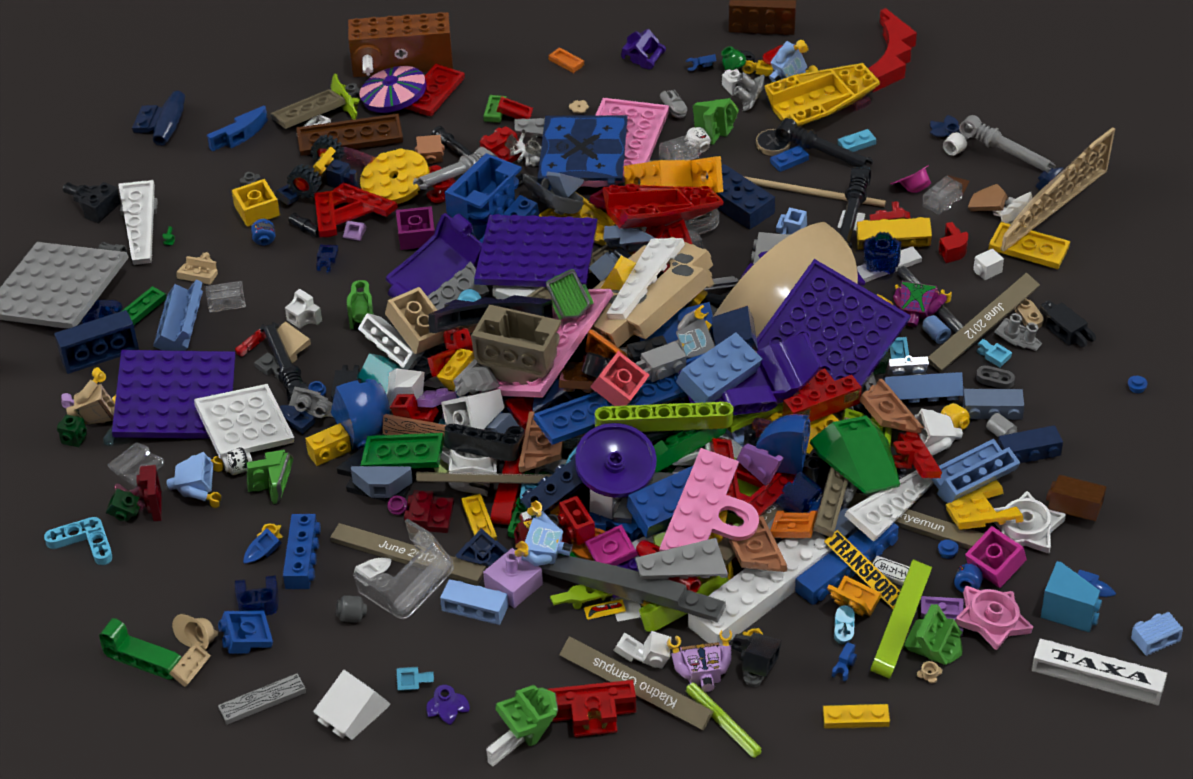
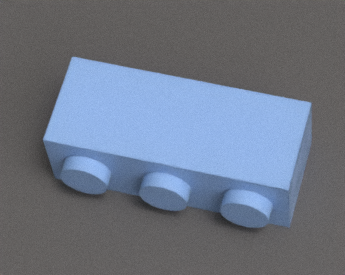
M449 579L440 597L442 611L497 625L501 624L508 609L507 593Z

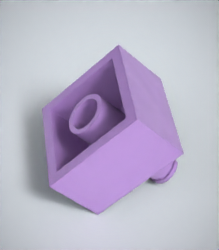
M511 548L483 571L485 588L507 593L508 604L516 608L542 586L543 581L542 569L539 566H533L528 561L521 560L522 556L516 557L514 554L515 550Z

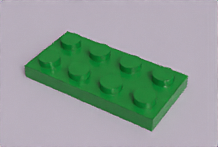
M444 434L367 436L361 466L439 467Z

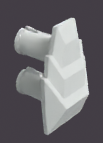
M1031 192L1016 199L1008 197L1009 199L1005 202L1006 207L1003 210L993 211V215L1001 217V222L1012 224L1023 208L1031 201Z

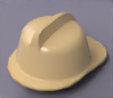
M185 614L177 615L173 619L172 626L176 638L188 647L196 643L206 651L208 645L218 636V631L213 628L208 619L193 618Z

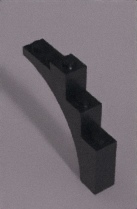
M513 295L506 299L484 297L474 302L455 299L445 303L444 308L428 314L429 332L436 334L459 326L477 324L489 305L553 318L552 300Z

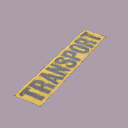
M836 530L833 536L828 537L824 542L872 589L882 594L881 598L894 609L900 590Z

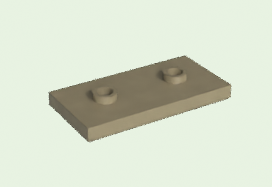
M328 89L272 112L270 115L272 120L286 129L342 106L346 102L343 97Z

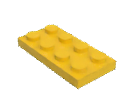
M1000 222L989 243L988 250L993 248L998 253L1059 269L1070 247V241L1031 230L1003 252L1001 250L1003 236L1011 224Z

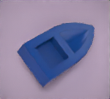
M266 528L249 545L243 562L251 563L262 558L264 555L268 557L282 543Z
M1079 569L1078 575L1100 590L1099 597L1116 595L1109 585L1099 580V575Z

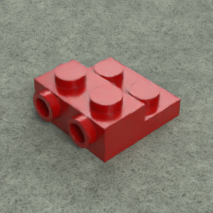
M507 126L499 127L493 134L485 135L481 138L480 147L488 149L497 155L498 158L512 163L522 154L520 152L514 156L510 155L511 149L518 150L516 144H518L519 140L517 133Z

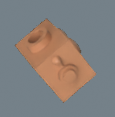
M441 135L416 137L417 146L415 147V152L422 155L429 164L443 162V150L445 149L444 145L441 144Z

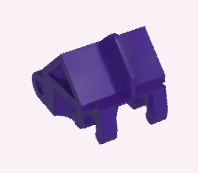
M649 29L642 33L635 31L627 36V43L622 48L621 58L625 59L628 55L630 56V61L639 64L641 68L652 69L659 56L666 51V47L659 44V40ZM653 52L652 56L648 59L645 53L651 54Z

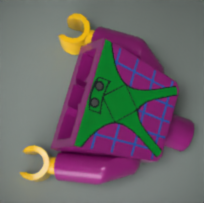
M902 281L901 287L895 285L896 290L893 295L896 307L911 316L907 325L917 327L919 319L929 317L944 303H949L952 292L945 294V290L942 289L939 295L937 286Z

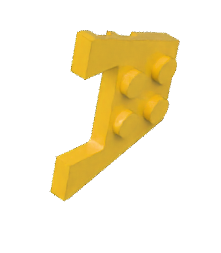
M998 480L946 504V510L959 530L986 527L985 523L991 522L1003 525L1007 520H1016V523L1024 522L1023 514L1017 506L996 512L987 500V498L1003 494V488Z

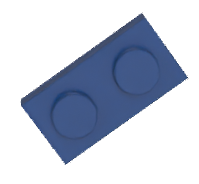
M800 145L770 157V163L779 172L809 160V154Z

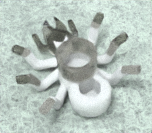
M524 129L519 141L512 134L509 135L507 143L504 145L510 149V155L514 156L522 152L517 160L518 163L525 157L526 167L530 165L533 167L539 166L541 146L535 141L537 135H534L526 145L523 143Z

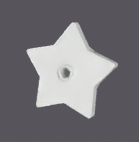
M444 446L441 454V459L449 464V473H497L496 466L501 461L499 459L447 449Z
M1027 491L1019 499L1010 502L1006 507L994 508L996 512L1017 506L1023 514L1024 522L1016 523V520H1007L1003 525H999L997 522H994V524L1003 534L1021 546H1028L1045 553H1050V533L1065 521L1064 513L1049 510L1043 503L1035 500Z

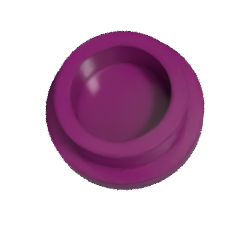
M393 496L390 498L388 510L391 514L401 515L407 510L408 503L404 497Z

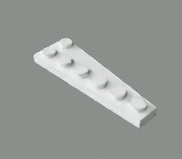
M154 181L119 184L133 265L152 263Z
M683 238L650 239L606 313L609 319H626L640 299L648 292L647 287L656 282L658 273L664 271L667 268L666 263L670 259H674L684 247L685 242Z
M915 470L900 479V487L877 492L848 509L844 516L874 542L934 482L931 478H921L918 471Z

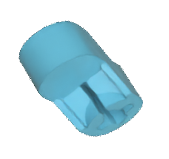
M847 605L839 607L835 614L834 638L839 644L850 642L854 634L855 614L853 609Z

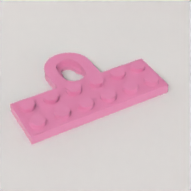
M700 448L659 552L709 540L711 532L736 541L746 540L755 534L759 524V516L756 509L745 501L727 495L739 461ZM723 510H731L738 517L742 518L744 523L741 526L725 524L719 519V513Z

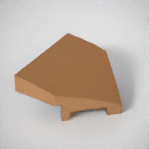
M998 184L974 193L968 208L970 211L1003 210L1005 202L1009 198Z

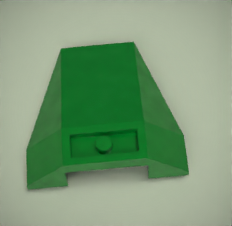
M861 416L832 422L810 440V444L818 456L864 494L900 487V480L888 439L869 417Z

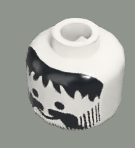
M242 447L228 451L225 457L222 458L226 473L230 472L231 475H237L247 472V462H251L252 458L250 452H245Z

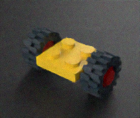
M324 135L315 141L310 153L313 154L312 159H316V163L311 169L309 168L310 165L304 166V164H301L291 171L287 177L288 187L293 189L291 192H296L298 197L302 195V198H310L316 193L322 183L320 175L334 159L341 161L344 157V147H340L342 143H338L337 138L332 139L333 136L330 135L328 137Z

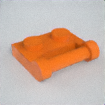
M777 511L770 531L774 538H811L818 511H810V513H785L784 511Z

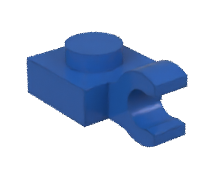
M716 55L688 58L686 62H692L693 67L687 70L693 71L698 65H702L703 68L712 66V63L717 61Z
M846 643L839 656L837 665L832 669L833 678H835L837 673H842V681L845 682L848 679V668L854 666L857 654H854V644Z

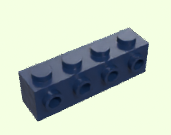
M576 453L570 458L571 461L566 465L561 464L554 470L555 473L550 477L545 476L538 482L539 485L536 488H530L522 494L521 502L526 509L533 507L531 506L532 502L539 501L542 505V511L547 514L557 507L559 502L566 500L585 485L576 470Z

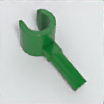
M171 226L168 227L167 233L163 234L165 239L163 243L167 245H173L175 241V236L171 235L173 229Z

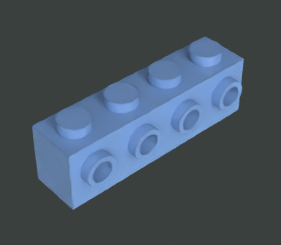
M962 372L882 377L900 400L908 399V403L920 402V398H927V401H939V397H947V400H958V396H964Z

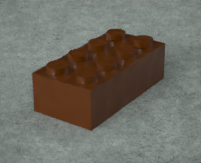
M796 0L729 1V32L795 35Z

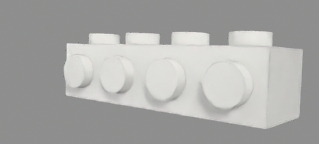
M367 313L358 327L368 340L374 342L377 348L387 353L388 357L396 361L402 369L408 370L418 356L423 355V352L415 354L403 337H401L400 333L380 316Z

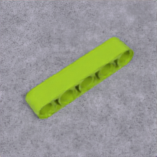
M699 576L697 578L701 581V587L696 593L709 596L728 582L729 579L720 578V576H710V578H701ZM652 602L639 610L644 629L648 632L656 631L688 614Z

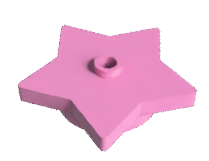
M965 586L963 595L966 608L955 619L958 626L980 633L995 650L999 649L1008 636L1031 634L1033 626L1020 614L1013 591L1001 592L991 589L980 591Z

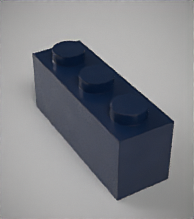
M1055 425L998 437L999 447L1002 450L1010 447L1020 463L1061 456L1063 441Z

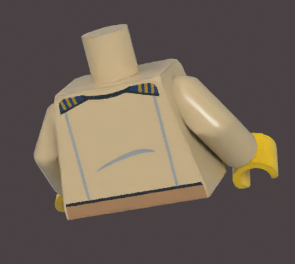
M96 367L92 371L94 379L89 380L86 386L74 395V406L67 407L66 409L67 415L79 416L83 418L84 423L87 425L113 421L116 395L111 399L101 384L97 385L98 382L105 381L106 375L100 368Z

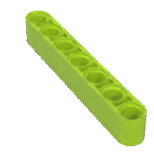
M728 402L599 407L595 411V427L609 423H620L632 426L641 432L729 428L733 423V406Z
M912 560L870 671L889 679L891 678L930 575L931 566Z

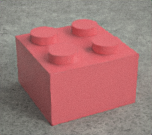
M618 351L590 388L614 406H627L649 377V374Z

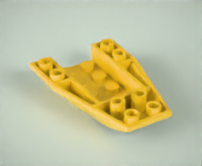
M863 63L789 76L765 85V90L772 110L782 121L785 118H790L796 122L797 126H801L848 107L875 89L880 84V81Z

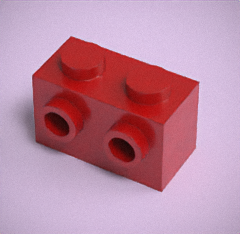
M578 496L559 502L560 514H558V520L561 526L566 527L569 539H573L578 546L594 538L595 522Z

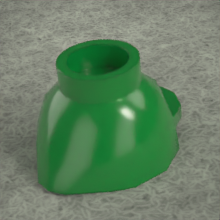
M732 46L726 47L721 52L723 56L722 64L725 70L739 69L747 61L744 54L737 49H733Z

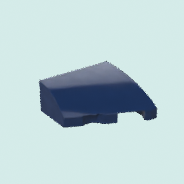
M481 528L461 548L455 557L490 567L508 550Z

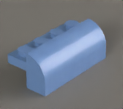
M196 279L189 290L174 284L166 297L154 347L162 351H185L188 348L203 293L201 290L203 282Z
M992 439L939 465L942 470L941 479H931L939 489L937 492L938 496L943 501L949 503L1015 471L1020 461L1010 447L1002 450L997 442Z

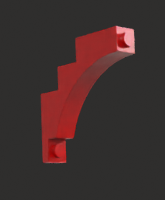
M886 8L880 10L879 21L883 26V36L888 47L881 59L868 68L880 81V84L872 92L905 78L906 64L911 61V48L916 46L917 33Z

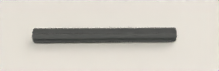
M905 266L897 269V274L904 282L922 284ZM944 305L935 312L955 333L964 327Z

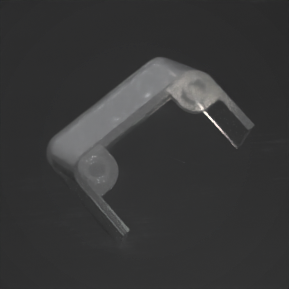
M408 518L405 520L410 540L420 550L395 577L387 573H380L370 581L356 571L353 573L359 593L400 619L412 615L454 570L452 558L435 537Z

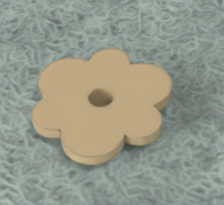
M575 100L569 105V109L573 113L582 114L589 108L584 100Z

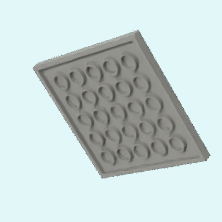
M36 242L0 287V320L68 329L77 326L129 258L127 252Z

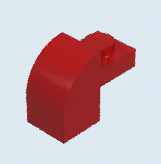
M953 222L946 223L945 237L940 238L939 253L945 263L962 259L967 253L968 233H961Z
M397 394L390 406L394 416L433 422L439 412L437 406L418 407L414 394Z

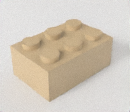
M420 287L388 300L385 315L415 354H419L444 342V332L447 330L436 334L429 332L428 314L437 311V309Z

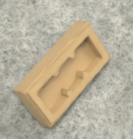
M194 643L169 674L186 687L211 655Z

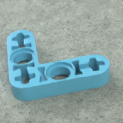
M90 517L48 530L44 535L45 543L50 549L60 548L88 539L94 560L98 565H106L112 561L113 556L102 522L97 517ZM71 531H79L76 535H69ZM95 539H103L100 543H93ZM103 550L104 556H101L99 551Z

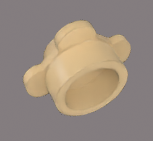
M932 661L923 663L921 670L917 671V676L924 678L929 683H935L938 675L942 674V669Z

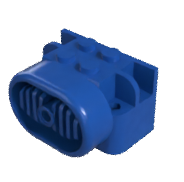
M486 153L445 191L447 215L453 218L455 215L461 214L472 224L473 230L471 235L476 239H481L485 235L489 215H503L515 201L514 190L519 186V180L515 176L522 170V167Z

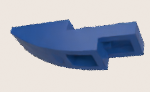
M262 106L234 118L235 123L207 134L209 148L212 151L226 145L233 148L254 136L268 121L266 107Z

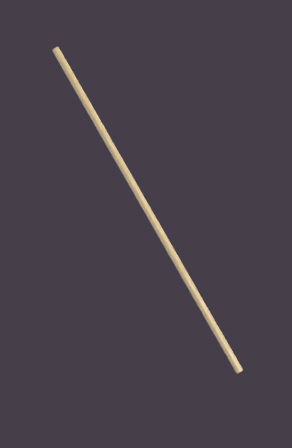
M745 177L761 187L847 201L844 193ZM867 197L866 201L862 204L885 208L886 201Z

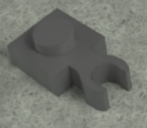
M267 352L254 362L256 369L267 376L273 373L275 378L279 380L280 368L273 355Z

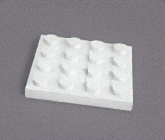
M268 384L194 399L197 412L220 459L225 457L228 451L242 447L245 452H254L294 443V436Z

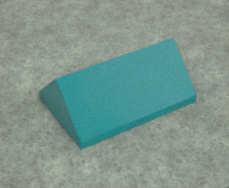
M369 353L359 373V378L362 379L363 383H365L366 379L376 380L377 383H381L387 394L389 373L396 368H402L385 356Z

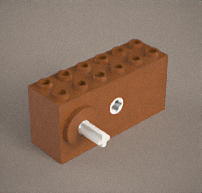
M449 12L348 20L353 77L373 76L382 70L398 66L414 67L421 72H428L435 64L453 69Z

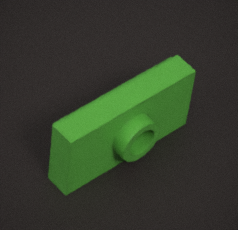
M489 96L483 116L484 121L501 122L503 114L497 112L501 96Z

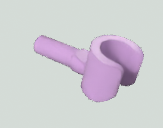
M64 393L61 395L64 408L67 409V407L74 405V400L70 394Z

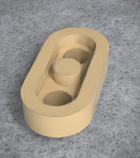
M1025 299L1015 308V312L1021 315L1025 326L1028 323L1037 324L1038 329L1042 326L1043 316L1031 300Z

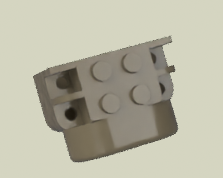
M489 305L471 335L475 360L484 366H489L495 378L499 381L507 383L519 382L520 385L528 384L526 381L533 382L538 378H543L554 366L557 346L560 342V336L557 331L562 322L553 318Z

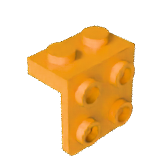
M847 576L843 577L838 588L832 585L827 587L831 593L830 596L835 599L834 602L840 606L848 605L860 616L866 614L871 617L882 596L880 592Z

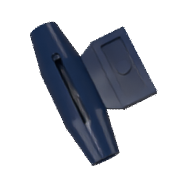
M174 91L162 108L157 105L142 106L132 127L133 132L150 133L151 130H154L153 142L160 146L165 145L175 132L183 113L184 93Z

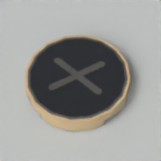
M768 129L758 134L756 147L765 155L775 156L789 150L791 141L781 142L775 136L776 129Z

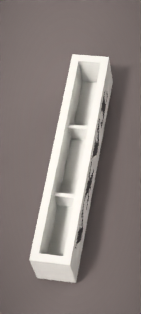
M1044 639L1039 640L1032 666V671L1155 705L1160 703L1167 676L1166 672L1157 669L1147 668L1135 663L1121 661L1116 658H1110Z

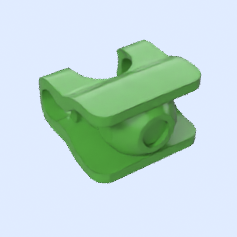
M365 280L353 282L351 292L347 298L351 330L354 329L356 322L361 323L367 313L374 315L369 283ZM364 288V291L357 292V289Z

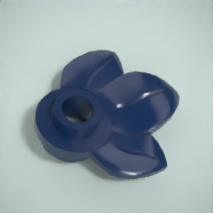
M950 115L945 117L944 122L930 121L932 129L930 134L936 137H949L952 133H960L958 121Z

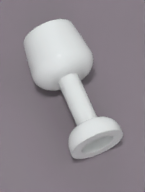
M957 132L952 133L944 141L943 148L947 154L951 156L957 155L966 149V140L968 138Z

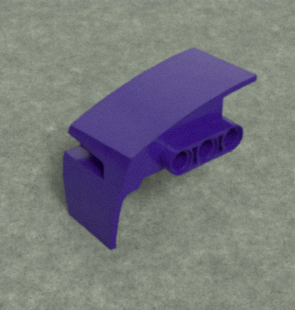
M807 334L795 335L780 343L768 345L757 351V354L763 359L757 372L736 387L723 392L721 397L714 402L730 403L733 406L734 416L768 412L773 410L778 404L783 403V400L792 397L823 367ZM688 396V398H689V400H690V403H695V402Z

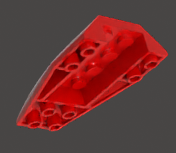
M627 184L626 186L610 185L609 187H603L607 215L619 229L672 224L681 219L684 221L690 220L720 207L724 202L709 186L686 187Z

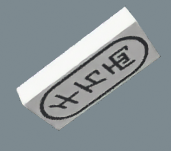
M876 556L873 565L892 583L900 586L903 585L909 570L908 566Z

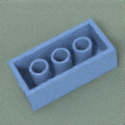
M735 332L684 367L676 383L695 403L714 402L721 397L723 392L736 387L756 373L763 359Z

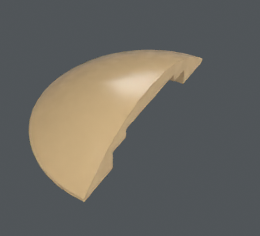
M826 222L804 227L783 239L764 254L738 281L714 316L748 305L754 318L757 338L814 259L853 282L858 283V272L854 255L843 237Z

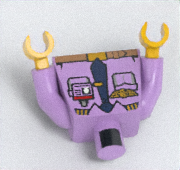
M722 630L720 631L719 637L723 641L721 646L720 642L680 647L679 651L680 637L676 636L677 645H672L669 638L667 646L673 651L671 655L675 670L684 679H688L690 684L694 682L697 685H701L703 691H712L714 683L721 681V675L726 673L731 663V645H729V641L732 639L731 630H729V638L726 639L722 637Z

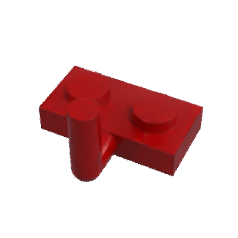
M892 202L891 212L879 210L876 211V214H870V221L881 219L896 220L899 218L910 219V212L899 208V202Z

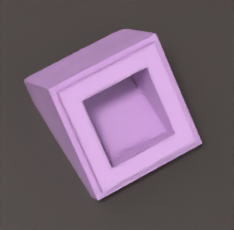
M347 221L343 238L361 241L367 228L364 223Z

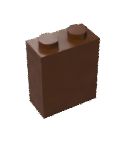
M1059 475L1057 480L1052 482L1051 489L1048 490L1046 501H1049L1048 509L1096 521L1104 502L1107 486Z

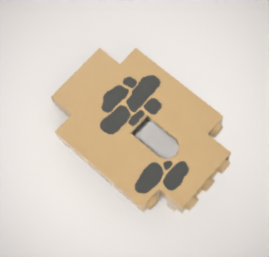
M685 242L684 247L676 257L666 263L670 264V268L655 283L647 287L648 292L640 299L626 319H609L606 314L620 290H612L614 295L591 329L617 347H620L633 334L646 340L703 289L714 285L711 277L712 273L709 270L713 266L711 254L706 249H701L694 244ZM646 246L641 247L629 260L637 263ZM607 277L593 289H601Z

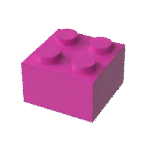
M993 526L965 554L967 563L979 567L983 577L999 588L1027 560L1023 546Z

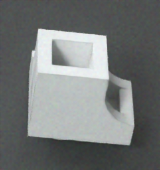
M301 289L297 290L292 302L285 307L287 321L299 329L306 324L318 325L322 322L320 307L314 304L311 295Z

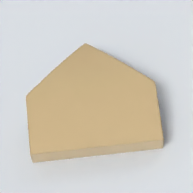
M206 252L202 253L198 258L186 257V263L181 266L176 274L177 279L193 282L197 279L204 284L210 285L218 272L216 262L212 261L210 254Z

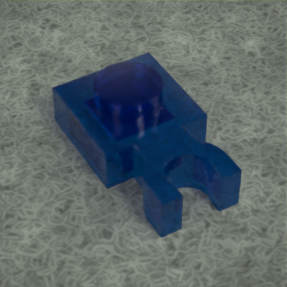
M320 244L317 253V271H321L323 266H326L327 271H331V263H335L339 251L338 245Z

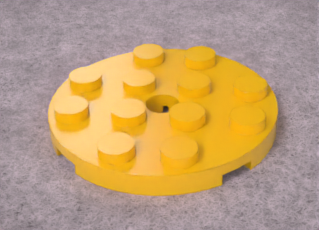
M397 149L381 153L368 163L361 174L360 185L365 191L399 204L418 195L417 191L420 190L418 184L413 185L414 178L418 179L430 174V171L422 155L411 150Z

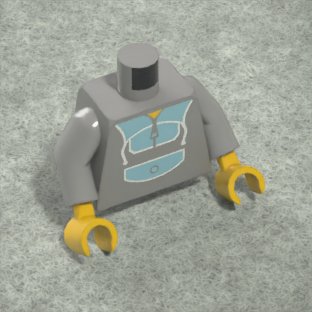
M704 305L683 317L676 331L678 340L673 341L678 344L689 359L704 354L715 347L704 317L709 313L703 314L701 312Z

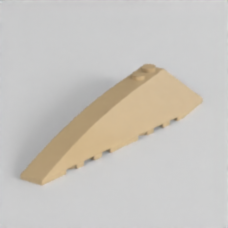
M1112 127L1091 143L1072 163L1031 199L1004 234L1001 247L1003 252L1107 172L1115 128Z

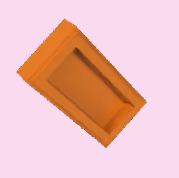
M558 48L548 55L549 61L572 73H575L584 66V60L562 48Z

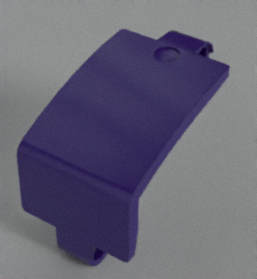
M446 213L442 214L434 235L386 276L385 280L392 285L388 291V296L394 298L418 287L428 296L433 291L438 290L443 283L453 278L458 271L463 270L468 263L472 262L476 268L482 243L471 235L473 230L472 224L461 214H457L453 218Z

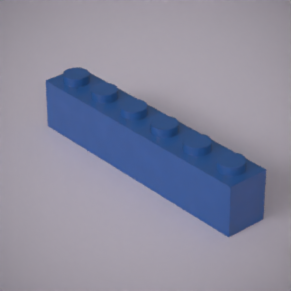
M893 523L874 542L860 529L847 540L871 561L876 556H880L890 545L893 546L897 542L899 526ZM832 550L796 578L795 592L814 605L819 600L825 599L827 594L830 593L827 589L828 585L838 588L844 576L852 578L856 572Z

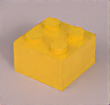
M265 179L232 190L234 206L246 226L252 225L259 219L268 220L280 216L278 200Z

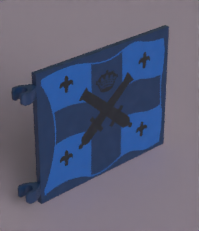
M628 115L545 116L538 181L547 178V171L584 179V181H608V187L615 185L616 181H623ZM549 184V187H548V189H547V190H549V191L552 190V187H551L550 184Z

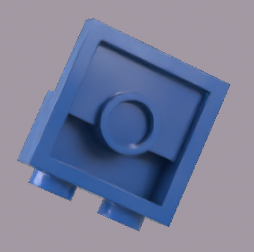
M224 611L222 619L218 622V630L224 634L222 645L224 648H228L229 653H249L251 648L271 647L273 644L264 611Z

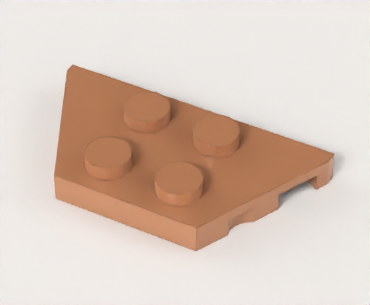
M879 379L875 386L872 385L868 391L861 395L860 402L880 426L918 434L922 432L924 427L883 379Z
M529 412L519 462V472H525L561 460L564 441L552 445L534 421L535 412Z
M759 516L758 528L753 536L741 541L729 539L742 568L787 571V563L763 516Z

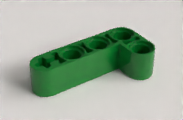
M111 619L99 635L102 650L106 656L170 680L173 678L169 673L182 658L176 652L129 636L126 626L118 619Z

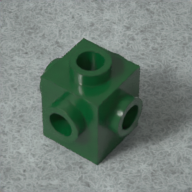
M65 414L62 421L57 425L61 444L80 447L87 435V428L83 418Z
M117 488L111 496L106 513L114 516L117 520L128 522L139 511L140 506L137 503L140 497L135 496L129 491Z

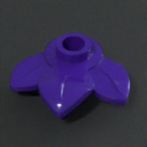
M449 685L437 687L434 697L427 703L426 707L428 717H434L439 714L440 718L448 725H452L458 712L466 713L470 709L465 696L455 693L454 689ZM447 692L449 695L447 697L441 696V693Z

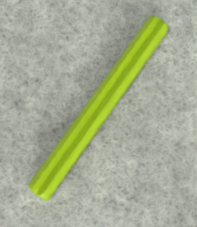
M692 682L686 687V692L697 703L714 711L711 717L751 757L756 758L761 754V747L696 683Z

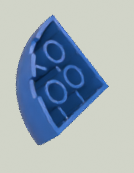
M366 379L365 383H359L358 380L337 386L335 390L331 414L336 423H341L349 434L352 451L357 448L360 450L364 447L367 436H376L382 433L383 416L385 414L390 415L388 396L381 383H377L373 379Z
M790 414L780 417L771 422L761 433L756 448L767 450L771 456L776 457L780 455L783 457L776 472L802 475L810 437L809 415Z

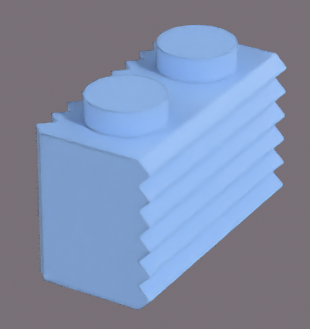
M1170 612L1162 615L1158 613L1146 622H1137L1132 629L1131 638L1141 651L1148 656L1152 652L1155 653L1159 649L1162 650L1166 646L1179 642L1182 637L1183 627L1178 624Z

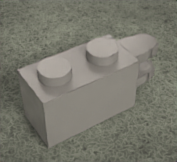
M672 342L641 353V361L635 364L649 374L646 380L650 379L651 382L679 373L680 370L686 367L687 355L676 342Z

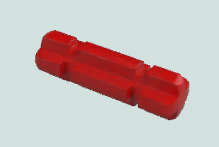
M258 329L243 341L242 345L240 344L235 348V353L243 357L247 351L249 352L266 338L264 331L261 332Z

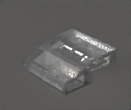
M136 442L107 465L119 477L137 486L136 475H140V466L156 465L158 470L165 462L162 457L152 454L147 446Z

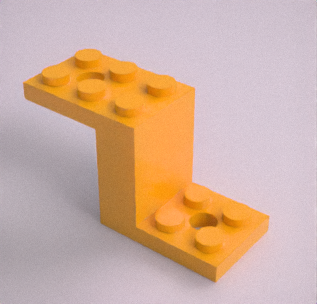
M721 156L695 160H658L624 166L625 186L627 184L639 185L638 181L640 178V185L709 186L715 193L723 192Z

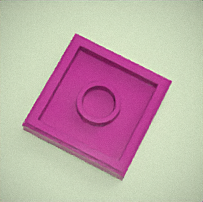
M622 524L585 541L592 558L596 562L617 566L638 556Z

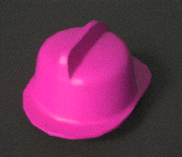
M924 167L915 174L890 183V185L900 182L907 191L917 193L928 187L931 181L925 169L926 167Z

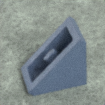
M547 171L546 174L554 194L561 197H569L584 182V179Z

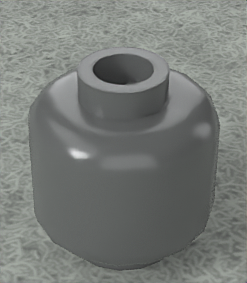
M344 595L340 600H337L336 617H339L341 622L358 623L361 621L362 616H366L367 604H363L360 596Z

